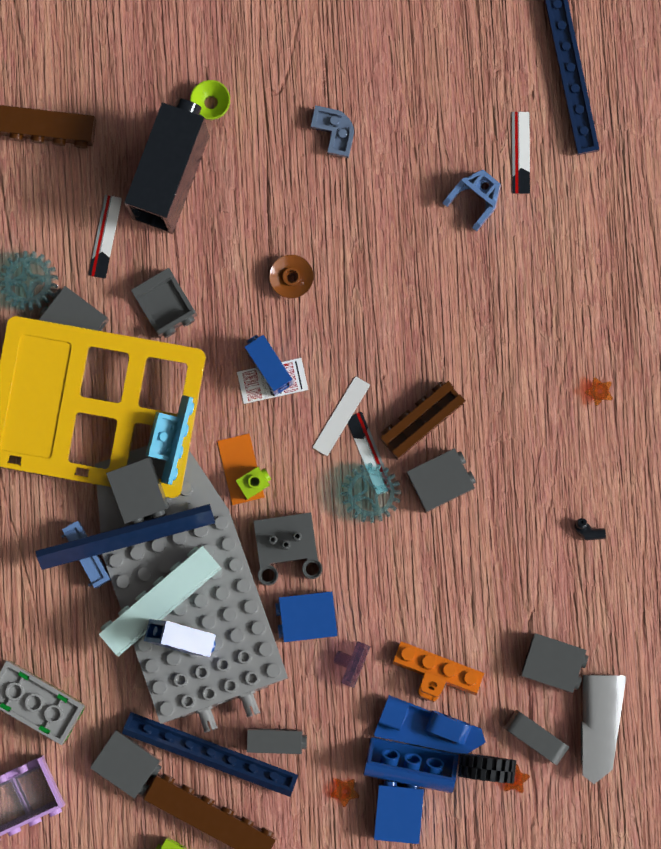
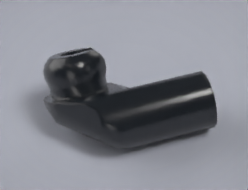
M584 518L576 521L575 530L584 540L606 539L605 528L593 529Z

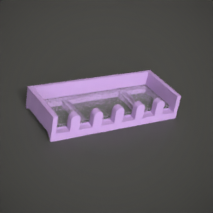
M44 755L0 775V836L6 833L12 836L20 832V827L27 823L31 827L41 822L40 817L49 814L52 817L62 812L61 808L64 807L65 802L48 768Z

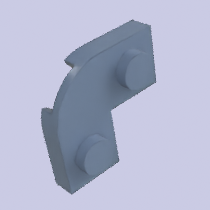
M315 105L311 128L331 132L327 154L349 158L354 137V127L351 120L342 111Z

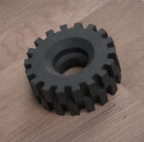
M460 753L459 777L499 783H514L516 760Z

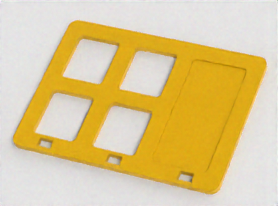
M18 316L11 317L7 322L0 359V467L111 487L106 473L127 466L135 424L153 425L156 412L177 417L178 413L158 411L139 406L146 360L149 357L187 364L188 368L183 395L193 397L194 410L189 415L187 422L189 426L188 433L182 442L183 454L177 462V477L172 485L162 483L161 479H159L166 497H178L181 494L206 360L205 353L201 349ZM90 347L129 354L121 402L114 403L81 396L87 354ZM80 412L117 420L110 465L107 469L71 463L69 461L76 415ZM10 455L22 457L21 465L8 463ZM77 467L89 469L88 477L75 475Z

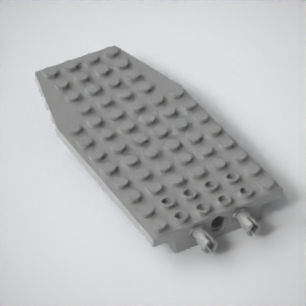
M148 445L130 451L127 465L150 458V456H146ZM189 451L181 494L176 498L166 497L170 508L165 509V514L159 517L210 504L215 523L103 553L102 555L121 610L127 605L131 607L137 602L135 598L143 591L148 593L154 587L152 584L159 577L163 576L165 578L171 573L170 568L177 562L183 563L189 558L187 554L195 547L200 548L203 546L222 568L162 619L163 621H169L216 635L215 649L210 657L191 655L145 642V635L133 644L160 724L196 713L199 714L204 733L211 731L208 722L212 730L218 728L211 711L213 707L239 698L242 700L247 718L253 716L250 709L251 706L254 714L257 715L261 712L253 694L256 691L267 688L269 685L288 679L230 511ZM151 457L158 477L162 479L166 460ZM111 459L96 463L95 467L107 469ZM97 485L100 532L103 533L131 525V522L124 523L112 488ZM152 515L143 517L144 521L155 519Z

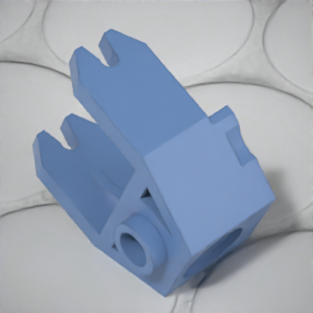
M480 170L460 180L443 201V204L448 207L461 191L472 189L486 203L485 212L472 227L478 231L496 209L501 184L486 171ZM483 183H488V184H489V188L486 189V190H483V189H482V184H483Z

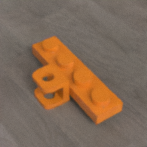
M402 641L398 646L392 663L423 675L418 695L432 702L438 700L445 684L477 695L484 676L483 672Z

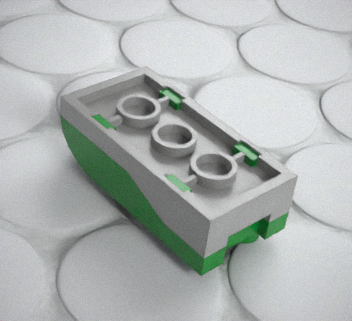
M6 661L0 671V710L58 744L63 745L82 715L85 704L14 662Z

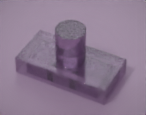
M357 641L352 656L341 651L337 652L334 663L347 668L341 681L342 684L355 687L371 646Z

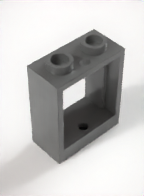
M249 728L247 731V753L302 754V749L307 748V735H303V730Z

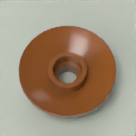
M285 255L276 260L271 267L269 275L274 291L280 296L290 299L306 294L311 288L314 278L311 265L307 260L298 255ZM290 274H294L296 279L290 282L287 277Z

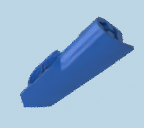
M390 695L387 698L374 733L375 737L457 754H468L486 743L481 728L437 711H429Z

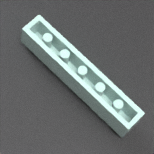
M203 546L193 548L187 554L189 558L183 563L179 561L173 565L168 576L165 578L163 576L159 577L152 584L154 587L148 593L143 591L135 598L137 601L131 607L128 605L118 613L119 617L114 622L109 620L100 628L102 632L99 633V636L115 655L119 657L146 634L149 619L162 620L222 569Z

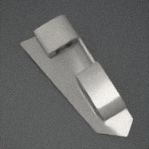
M583 675V721L581 722L582 775L593 784L613 770L626 676Z

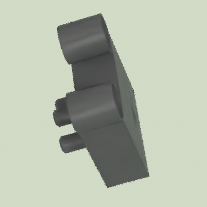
M311 512L254 521L260 564L258 578L262 584L271 586L278 580L279 574L271 564L307 559V561L304 562L302 567L303 574L309 579H317L321 576L322 565L317 557ZM315 563L318 565L319 571L316 575H309L306 572L308 564ZM267 569L273 570L275 574L274 579L270 582H266L262 578V573Z

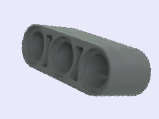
M515 710L504 726V729L555 765L559 764L570 748L518 710Z

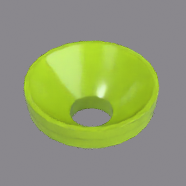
M206 80L195 86L191 93L190 101L201 106L200 115L205 117V120H216L228 111L230 94L222 83L215 80ZM209 97H214L218 101L217 106L213 109L205 106V100Z

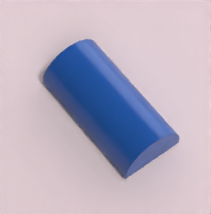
M371 737L363 775L453 793L459 755Z

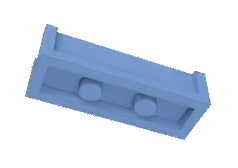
M79 521L62 529L64 534L61 537H67L69 542L88 537ZM99 555L79 560L91 581L88 584L89 587L93 585L97 589L111 581L110 575Z

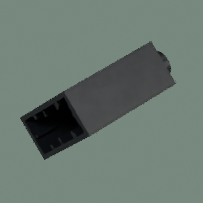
M176 98L174 106L161 103L124 202L133 220L172 234L174 233L209 139L205 117L200 115L201 106L182 98Z

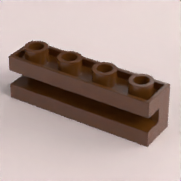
M442 381L432 389L434 393L428 398L423 396L415 403L417 407L411 413L409 410L405 411L398 418L400 420L398 424L394 427L390 424L381 432L383 436L380 440L397 460L465 403L466 400L455 391L454 386L449 381L445 384Z

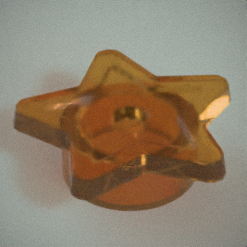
M593 378L592 387L587 389L585 394L593 398L595 406H598L603 400L612 401L613 397L609 392L612 382L602 383L597 378Z
M516 764L515 777L517 781L505 783L504 791L516 789L523 793V783L530 778V775L521 773L518 764Z
M338 778L335 780L336 789L330 796L340 799L343 807L347 806L350 799L359 798V794L354 790V779L347 782Z

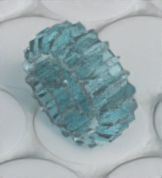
M23 251V258H21L16 253L15 258L17 260L7 259L11 264L9 267L4 264L2 265L6 273H0V277L5 279L0 281V286L6 287L1 289L0 292L2 295L8 294L5 297L7 302L13 299V307H16L20 302L21 310L25 309L26 304H28L29 310H33L34 303H36L38 308H42L40 301L43 300L48 304L49 300L46 296L50 295L53 297L54 295L50 289L58 288L57 284L52 283V281L58 280V276L51 275L56 271V268H48L52 262L49 259L43 262L45 259L43 254L37 258V253L32 251L29 257L28 252ZM30 264L41 267L45 275L33 274ZM23 265L21 275L12 279L14 272ZM28 274L33 279V281H30L29 288L25 282L22 283L27 280ZM45 282L41 292L33 296L35 287ZM12 286L24 287L27 298L16 295L13 292Z
M368 463V470H365L361 464L359 465L360 473L352 469L354 478L349 475L346 476L350 484H342L343 488L348 489V492H341V496H348V499L342 503L343 505L351 504L347 512L349 513L354 509L356 512L353 518L356 519L359 514H362L361 522H365L366 516H370V523H374V516H377L379 522L383 521L382 513L389 518L391 515L387 510L390 508L392 511H396L397 508L392 505V502L400 503V499L394 497V495L401 494V490H394V487H397L400 483L399 481L391 482L395 478L394 473L389 477L386 476L389 471L387 467L382 473L380 472V464H377L376 470H372V463ZM368 475L378 476L387 484L375 486L371 483ZM362 478L364 490L352 496L355 483ZM367 482L369 487L375 488L376 491L380 490L374 495L376 504H374L373 499L363 496L368 491ZM389 490V500L380 509L378 496ZM369 501L374 511L363 510L355 502Z

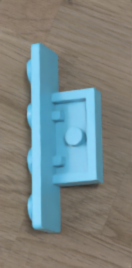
M182 396L177 417L156 412L146 456L166 460L161 479L162 483L172 485L177 477V462L183 454L182 442L189 429L187 424L188 418L194 410L193 397Z

